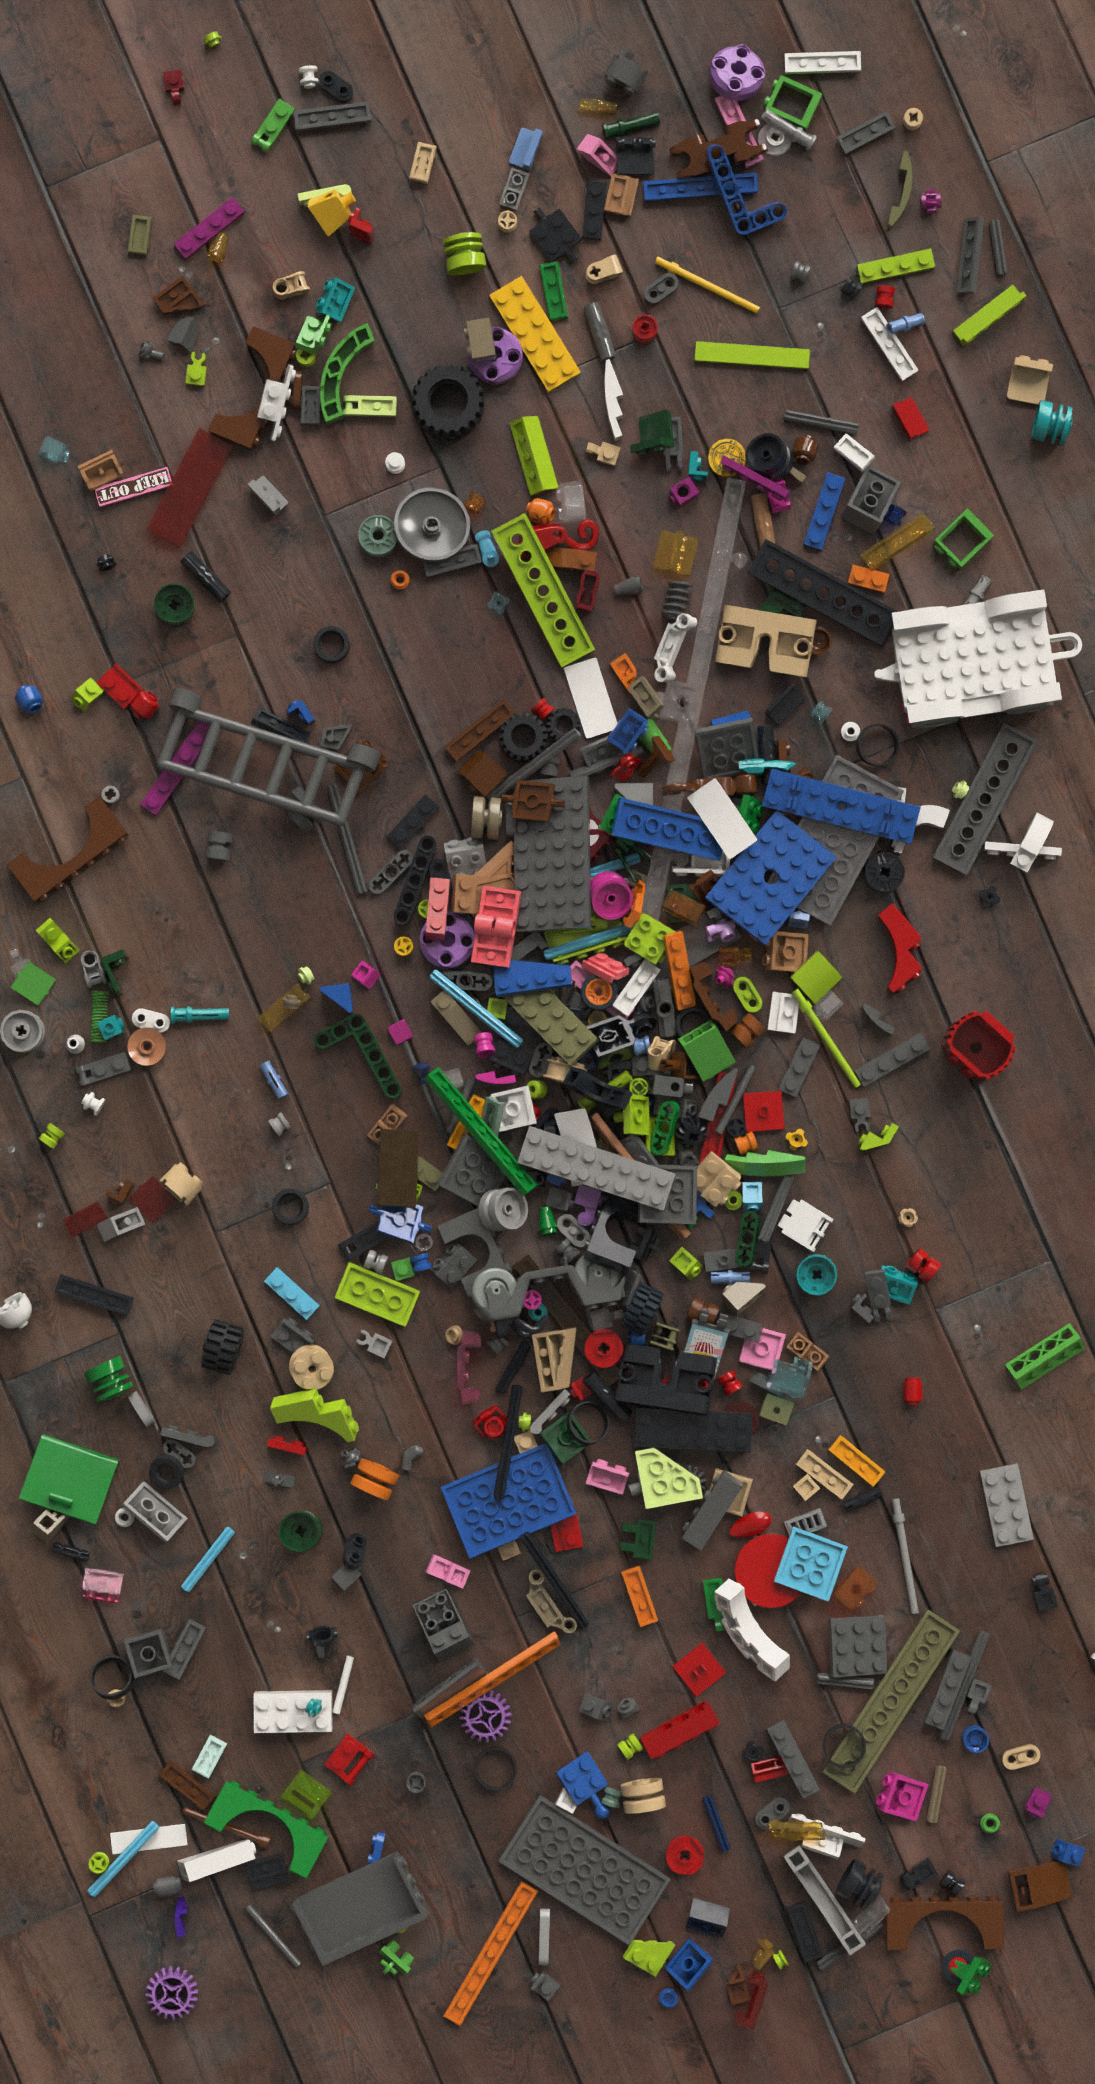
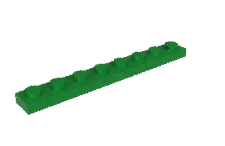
M439 1067L424 1078L523 1196L538 1185L521 1164L517 1163L516 1158Z

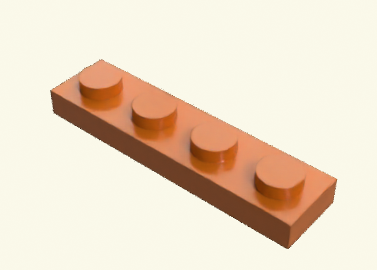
M678 931L663 935L675 1007L677 1010L696 1006L683 932Z

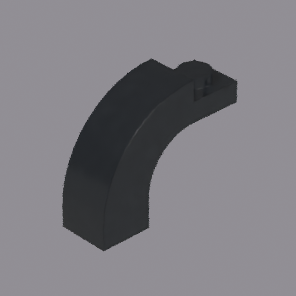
M570 1067L563 1081L565 1086L577 1094L612 1110H625L633 1094L627 1089L606 1084L590 1075L584 1069Z

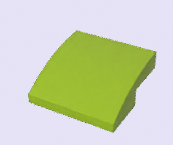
M816 951L790 976L814 1004L842 979L841 975L819 951Z

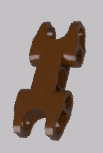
M758 119L738 121L723 127L725 133L723 137L705 142L703 135H696L686 138L669 148L672 156L680 154L690 156L689 166L676 173L677 178L704 177L712 174L705 155L707 147L712 144L723 147L727 158L732 157L734 165L752 161L768 151L766 144L752 146L747 143V135L761 127L760 121ZM714 148L711 151L713 159L717 158L720 154L718 148Z

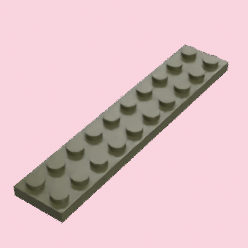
M929 1609L926 1610L887 1670V1673L883 1676L852 1724L861 1732L866 1742V1751L863 1759L857 1765L850 1768H839L828 1761L822 1770L823 1773L853 1793H856L959 1634V1629ZM850 1728L830 1759L842 1765L856 1761L863 1749V1741L859 1733Z

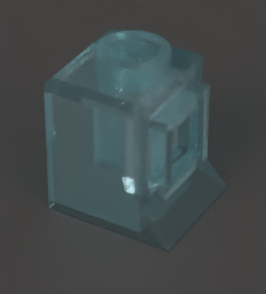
M46 436L38 457H46V459L58 464L59 462L63 463L69 458V447L67 444Z

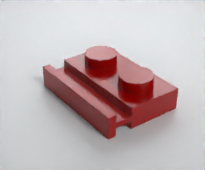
M116 663L97 682L124 710L131 704L136 695L143 691Z
M577 1515L551 1525L556 1552L583 1547Z

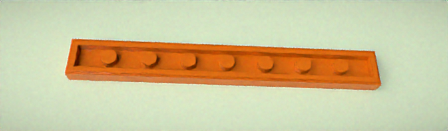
M555 1631L426 1713L424 1717L429 1727H434L560 1646V1641Z
M521 1880L443 2017L461 2026L538 1892L536 1888Z

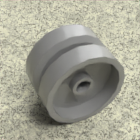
M13 1011L1 1023L0 1034L2 1041L7 1047L16 1052H32L40 1047L45 1039L44 1023L39 1016L30 1011ZM22 1028L27 1031L25 1035L20 1033Z
M515 1188L489 1190L480 1199L478 1206L479 1217L482 1224L491 1231L517 1229L527 1219L528 1203L525 1196Z

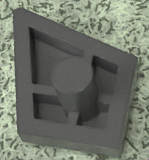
M352 724L325 727L320 747L339 750L352 729Z

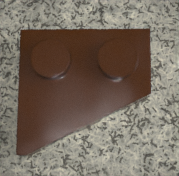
M184 276L178 278L152 298L164 315L205 307L203 301Z

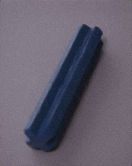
M711 1795L705 1796L702 1800L722 1852L731 1849L713 1797Z

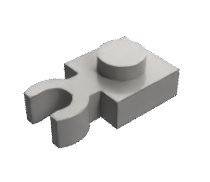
M361 1330V1333L366 1335V1339L364 1341L357 1339L356 1342L361 1345L368 1344L367 1351L385 1358L392 1340L377 1333L371 1337L366 1330Z

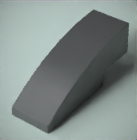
M737 1068L730 1071L716 1084L705 1100L699 1113V1118L713 1122L718 1105H727L738 1072Z

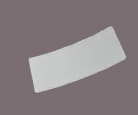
M597 658L564 667L586 738L613 731L618 723Z
M716 778L687 797L728 859L733 858L757 841V838Z
M585 1108L554 1114L562 1137L597 1148ZM571 1180L572 1186L583 1185Z

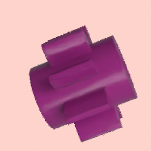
M935 189L926 190L925 195L920 196L921 209H926L927 214L936 213V208H941V196L935 193Z

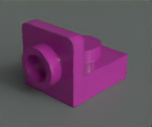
M1033 1787L1024 1807L1028 1811L1027 1814L1036 1819L1039 1816L1044 1818V1813L1052 1795Z

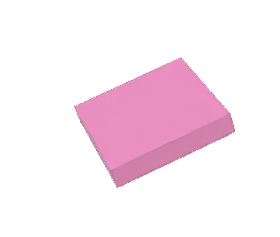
M763 1328L759 1343L744 1339L739 1362L776 1372L786 1334Z

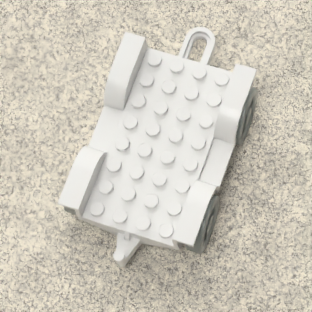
M1044 590L1013 593L995 597L985 602L948 608L945 606L910 609L891 613L894 626L892 636L895 664L882 670H876L874 677L876 680L899 683L904 711L908 714V720L913 729L952 724L957 722L959 717L965 718L1004 711L1007 714L1030 713L1051 708L1054 705L1053 701L1062 700L1060 684L1056 682L1053 661L1075 657L1081 651L1082 641L1077 634L1072 632L1049 635L1045 614L1047 603ZM1071 640L1074 643V649L1071 651L1051 652L1050 643Z

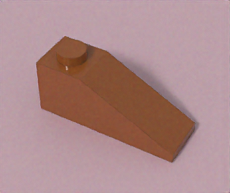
M555 547L544 550L555 569L583 573L585 570L595 571L597 552Z

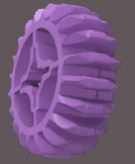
M490 1690L489 1696L485 1693L466 1705L467 1709H460V1712L465 1713V1715H461L459 1719L466 1720V1722L461 1724V1727H469L465 1730V1733L468 1734L472 1731L471 1739L479 1735L478 1742H481L482 1737H485V1742L488 1743L489 1736H492L493 1741H496V1733L502 1737L503 1733L500 1730L508 1731V1727L504 1723L511 1724V1720L506 1719V1717L512 1716V1713L505 1712V1710L510 1708V1705L503 1706L506 1699L503 1698L499 1701L500 1693L492 1697L493 1690ZM483 1701H491L499 1708L488 1709ZM477 1703L480 1712L470 1719V1710ZM483 1710L491 1714L488 1722L480 1718ZM501 1713V1722L494 1729L491 1720ZM483 1723L488 1731H480L473 1724Z
M169 1966L168 1973L165 1968H162V1975L159 1972H155L156 1979L151 1977L149 1980L153 1985L149 1984L146 1989L151 1991L146 1993V1997H152L147 2001V2004L154 2003L151 2010L155 2011L158 2009L157 2016H160L162 2012L165 2013L164 2019H167L169 2014H171L172 2020H175L176 2014H178L179 2018L183 2017V2012L188 2015L190 2013L188 2007L192 2009L195 2007L191 2001L195 2002L198 2000V1997L193 1995L199 1992L198 1989H192L197 1985V1982L190 1983L193 1975L186 1977L187 1970H184L182 1974L179 1973L180 1967H177L176 1971L173 1972V1967ZM175 1978L180 1980L181 1982L177 1984H171L169 1981H166L165 1979ZM159 1983L164 1990V1995L160 2000L157 1997V1986ZM186 1986L188 1997L184 2003L180 1991ZM177 1989L175 1993L176 1996L171 1995L167 1997L169 1990L173 1991ZM167 2002H173L175 2005H178L179 2007L170 2008L166 2007L163 2004Z

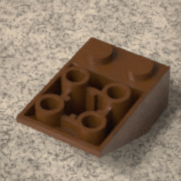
M1056 1860L1007 1870L1014 1908L1017 1912L1039 1908L1072 1898L1066 1864L1064 1862Z

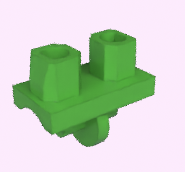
M394 1940L378 1950V1953L385 1958L380 1961V1964L385 1967L382 1971L384 1975L388 1971L395 1975L398 1972L397 1970L404 1975L411 1969L409 1966L414 1960L407 1952L401 1958H398L395 1953L400 1946Z

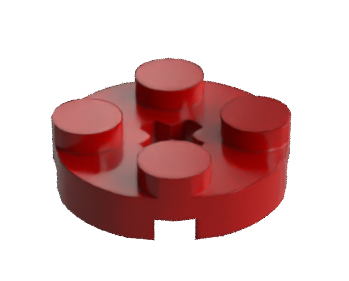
M599 1329L588 1336L584 1345V1351L591 1364L607 1368L619 1361L623 1353V1344L616 1333L608 1329ZM601 1343H605L606 1346H609V1350H606V1354H602V1351H598V1347L601 1346Z
M689 1835L678 1836L668 1844L665 1852L666 1861L672 1871L678 1874L690 1875L701 1868L704 1850L696 1838ZM682 1850L690 1852L688 1860L680 1858Z

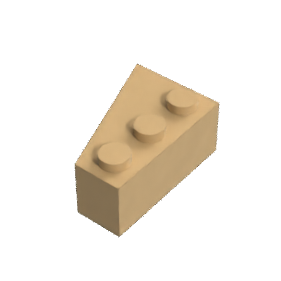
M576 1328L532 1335L541 1392L569 1387Z

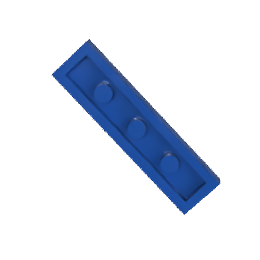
M827 472L803 544L804 546L822 551L845 481L844 477Z

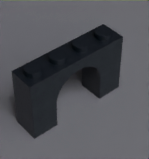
M605 1192L601 1201L604 1203L603 1209L599 1208L595 1217L598 1219L597 1225L592 1224L589 1232L592 1235L591 1240H586L583 1251H586L584 1259L627 1275L636 1251L612 1241L607 1235L605 1225L614 1219H625L644 1227L647 1223H638V1202Z

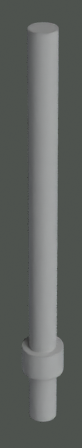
M899 1498L892 1499L894 1510L892 1515L893 1522L896 1523L910 1610L911 1614H916L919 1611L903 1523L905 1517L901 1511Z

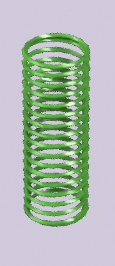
M92 991V993H94V994H92L93 997L91 998V999H93V1000L91 1001V1002H93V1003L91 1004V1005H93V1006L91 1007V1008H92V1010H91V1011H92V1013H91L92 1016H90V1017H91L92 1019H90V1020H91L92 1022H90V1023H91L92 1025H90V1026H91L92 1028H90V1029L93 1030V1031H90V1033H93V1034H90V1036H94V1037H90V1039H94V1040H90V1042H107V1040H105V1039H97V1038H103V1036H98V1035H102V1033H98V1032H101V1031L99 1030V1027H98V1024H97V1023H98L99 1021H101V1020H97V1019H106V1018H101V1017H96V1016H108V1015L95 1014V1013H108V1012L94 1011V1010H108V1009L94 1008V1007H108V1006H104V1005H95V1004H109V1003L95 1002V1001H109V1000H105V999H96V998H109V997H106V996H96V995H109V994H108L109 992H105V991Z

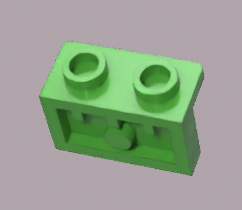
M326 315L324 321L307 316L297 338L295 348L317 355L319 348L324 347L326 341L325 334L329 335L332 327V324L329 323L330 316Z

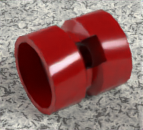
M650 315L637 317L632 330L635 341L642 345L652 343L657 335V322Z
M919 1248L905 1267L912 1273H918V1277L925 1283H928L940 1268L941 1263L935 1258H929V1254Z

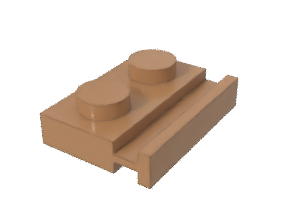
M612 173L604 212L631 217L639 179Z

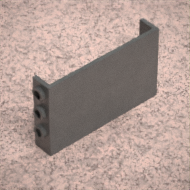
M399 1851L294 1898L291 1906L292 1912L296 1917L298 1916L301 1922V1930L304 1934H307L309 1946L312 1951L315 1950L322 1966L427 1919L429 1912L423 1902L425 1900L421 1890H417L415 1877L412 1873L408 1872L406 1868L408 1866L407 1861L403 1855H400Z

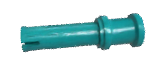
M187 1006V1008L175 1009L171 1007V1024L175 1022L191 1023L196 1020H229V1008L192 1009V1007Z

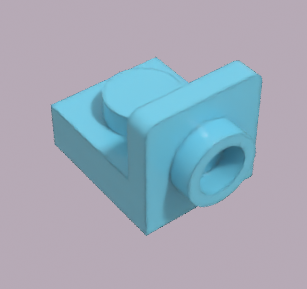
M742 1182L743 1211L755 1213L762 1211V1182Z

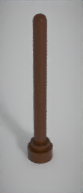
M187 1807L182 1810L184 1815L202 1822L208 1816ZM229 1823L222 1829L256 1842V1845L265 1851L272 1837L265 1833L264 1835H257Z

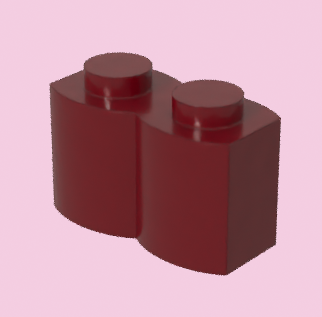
M587 570L583 572L580 580V591L576 599L577 611L591 614L594 610L595 594L598 591L600 581L599 573Z

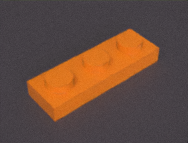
M640 1565L621 1571L640 1627L657 1622L658 1618Z

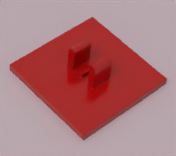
M703 1642L672 1666L696 1697L726 1674V1671Z

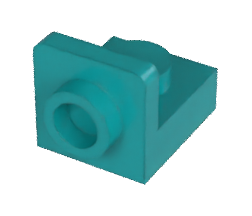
M691 451L688 477L690 476L693 481H703V479H707L708 472L697 471L701 467V458H698V452Z

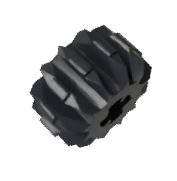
M689 1116L687 1120L682 1118V1123L676 1124L675 1136L678 1143L682 1144L683 1147L687 1148L690 1146L694 1148L696 1144L701 1146L700 1141H706L705 1135L708 1134L706 1124L697 1116L693 1119Z

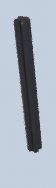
M513 1385L511 1390L494 1490V1498L504 1499L523 1389L520 1385Z
M525 1532L520 1535L521 1541L579 1628L587 1627L589 1625L588 1620L530 1533Z

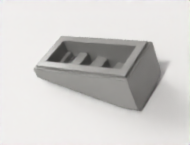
M820 1508L784 1521L789 1535L792 1530L791 1523L794 1522L796 1528L801 1529L799 1520L803 1522L804 1531L810 1533L827 1527ZM813 1515H817L819 1525H816ZM807 1517H809L811 1521V1528L808 1527L807 1521L805 1519Z

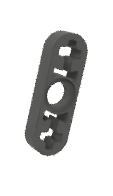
M408 850L398 852L370 880V891L373 894L379 895L389 888L411 866L413 860L412 853ZM408 854L409 863L403 862L400 865L403 869L400 871L393 862L396 860L399 863L401 861L400 856ZM389 867H394L397 870V874L393 878L386 876L385 872ZM381 874H383L386 880L390 881L388 884L384 881L381 884V890H373V882H380L382 880L379 877Z
M443 971L441 973L444 976H448V979H455V975H457L456 981L451 982L454 984L456 982V986L461 990L486 991L494 983L493 976L488 972ZM468 976L471 980L470 985H463L460 981L461 977ZM474 976H476V980H481L485 977L489 982L486 986L483 985V982H477L476 986H474Z

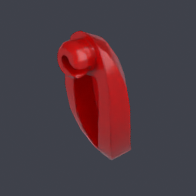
M762 1511L747 1514L733 1524L730 1534L734 1537H751L760 1534L770 1526L772 1521L771 1515Z

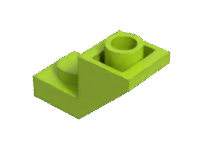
M51 918L36 929L38 934L65 963L80 951Z
M891 1123L889 1126L886 1124L881 1132V1135H883L882 1139L871 1132H868L867 1135L863 1133L858 1142L860 1144L859 1149L863 1151L890 1143L899 1126Z

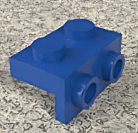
M628 708L607 740L621 749L622 753L626 755L628 751L632 752L636 747L637 742L635 741L639 735L643 737L648 730L646 726L648 720Z

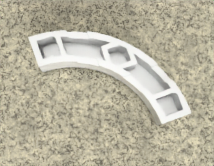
M728 1579L715 1591L717 1610L721 1611L723 1615L721 1621L730 1638L747 1659L751 1658L757 1663V1669L776 1681L790 1668V1655L774 1644L761 1630L748 1607L744 1587Z

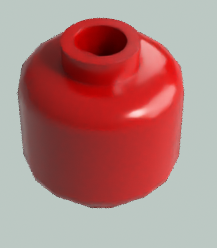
M148 690L145 692L140 691L130 704L133 710L132 714L138 719H150L159 707L158 697Z

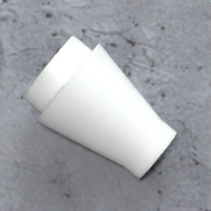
M72 1035L66 1041L67 1050L73 1054L82 1052L85 1047V1041L79 1035ZM76 1040L77 1045L72 1047L71 1042Z

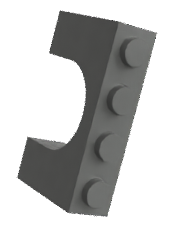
M478 1208L437 1226L445 1244L464 1235L474 1234L484 1239L489 1247L490 1256L485 1267L461 1279L468 1297L471 1296L473 1281L481 1272L490 1268H500L510 1274L513 1273L509 1263H504L502 1256L505 1254L501 1245L497 1246L494 1241L497 1238L495 1231L487 1229L482 1224Z

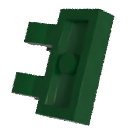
M637 1519L636 1524L622 1522L621 1530L635 1532L634 1543L620 1542L619 1550L633 1552V1558L652 1560L656 1520Z

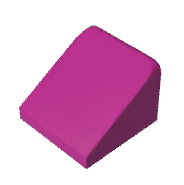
M361 961L351 976L370 989L379 978L380 973L364 961Z
M405 1019L387 1027L396 1045L413 1037Z

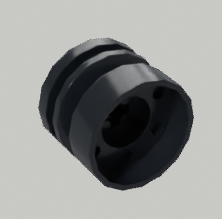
M854 1858L841 1877L835 1894L845 1900H848L854 1894L853 1904L857 1906L861 1901L860 1908L865 1911L879 1894L884 1874L879 1872L875 1876L876 1870L873 1868L867 1874H864L866 1864Z

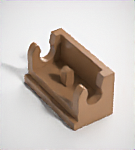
M113 450L78 466L90 492L124 476Z

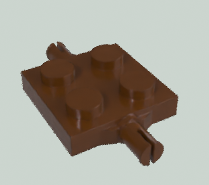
M517 780L516 790L513 795L502 794L501 796L502 803H512L511 818L517 820L550 822L553 807H565V800L554 798V783Z

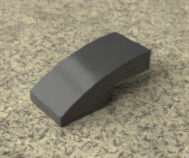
M863 1004L861 1008L868 1019L880 1030L888 1035H892L895 1027L878 1019L881 1012Z

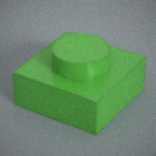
M410 1257L391 1262L396 1281L415 1276Z

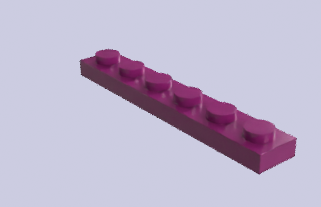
M198 722L171 761L191 767L200 755L210 725ZM163 771L140 805L157 816L183 777Z

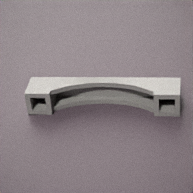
M797 1845L784 1854L783 1857L820 1909L849 1955L865 1946V1941L801 1846Z

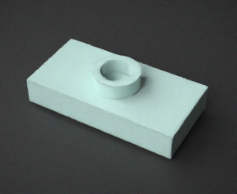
M210 1735L192 1770L209 1779L227 1743Z

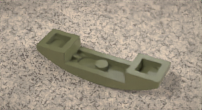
M903 151L898 174L906 175L899 207L892 206L887 226V229L890 230L901 218L911 192L912 165L907 151Z

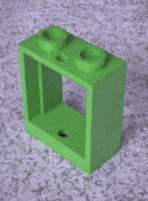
M781 75L779 80H774L771 87L773 93L771 97L767 96L763 107L792 125L803 127V130L806 132L820 103L822 93ZM782 85L812 98L802 120L772 107Z
M967 508L934 540L933 544L935 545L934 549L940 555L944 554L948 558L947 562L954 569L957 567L960 570L994 535ZM964 520L983 541L960 561L941 541Z

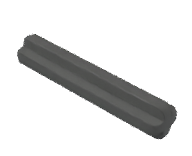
M991 220L989 227L997 276H1004L1007 274L1000 221Z
M818 1673L817 1683L822 1685L872 1690L874 1687L873 1678L857 1676L833 1678L829 1673Z

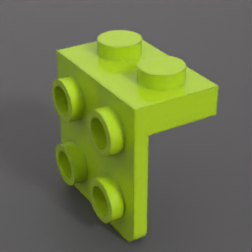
M643 913L625 940L624 945L656 966L657 963L661 964L666 957L663 935L674 933L675 931Z

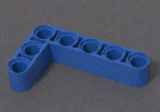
M716 144L707 147L705 155L735 232L745 235L785 218L787 208L779 202H772L747 212L724 148ZM714 148H718L720 154L717 158L713 159L711 151ZM721 166H724L726 168V174L720 177L718 175V169ZM731 184L733 191L727 195L724 189L726 185ZM738 202L740 208L737 212L733 213L731 206L733 203ZM776 206L781 207V213L778 216L773 214V209ZM762 213L764 216L761 223H757L755 220L756 215ZM741 220H744L746 222V228L740 231L738 229V223Z

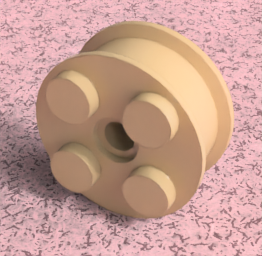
M551 1056V1059L546 1060L549 1064L546 1074H543L542 1077L563 1083L570 1066L563 1058ZM576 1062L572 1067L584 1069L585 1065Z
M304 1345L292 1354L289 1361L290 1374L296 1384L303 1389H320L327 1385L333 1376V1362L328 1353L320 1346Z

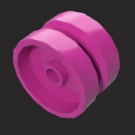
M611 871L601 872L591 879V906L597 915L604 919L615 920L628 913L633 903V895L623 877Z

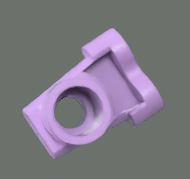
M721 919L716 925L713 924L705 927L706 933L704 935L707 943L721 938L722 942H728L736 937L735 924L732 920Z

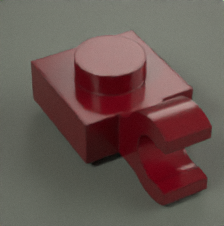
M182 69L163 72L166 93L171 92L174 105L181 104L179 91L185 90Z

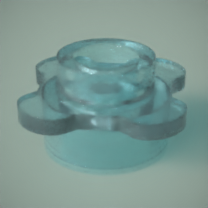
M494 592L491 601L487 603V607L496 610L498 614H503L505 606L510 601L508 597L500 595L499 592Z

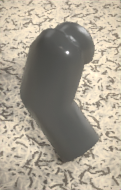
M411 1446L404 1452L401 1469L411 1470L412 1460L417 1456L421 1457L424 1453L421 1446Z

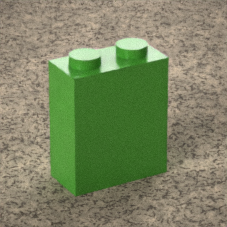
M712 1020L707 1021L678 1039L703 1082L713 1078L720 1071L730 1068L736 1062Z

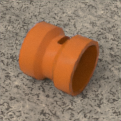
M753 1132L747 1133L744 1137L734 1138L740 1156L746 1154L747 1151L759 1149Z

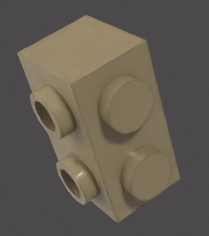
M483 318L466 321L467 328H464L465 338L470 341V346H467L468 357L472 358L474 363L497 359L490 319Z

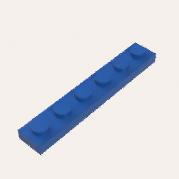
M757 173L734 174L741 194L758 193ZM713 176L643 181L645 202L720 196ZM731 184L726 185L724 189L727 195L733 191Z

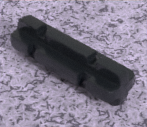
M55 1542L52 1547L53 1553H62L64 1556L75 1559L80 1558L79 1560L88 1561L90 1552L83 1549L81 1551L80 1548L69 1545L63 1546L62 1543Z

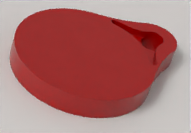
M764 1534L754 1537L743 1545L736 1556L734 1563L735 1582L744 1587L746 1599L758 1606L766 1608L781 1607L805 1594L773 1582L788 1541L787 1537L778 1534Z

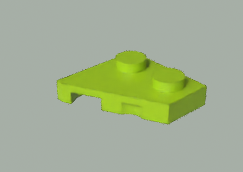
M632 1940L623 1958L656 1977L675 1944L672 1941L657 1942L649 1940L644 1942L642 1940Z

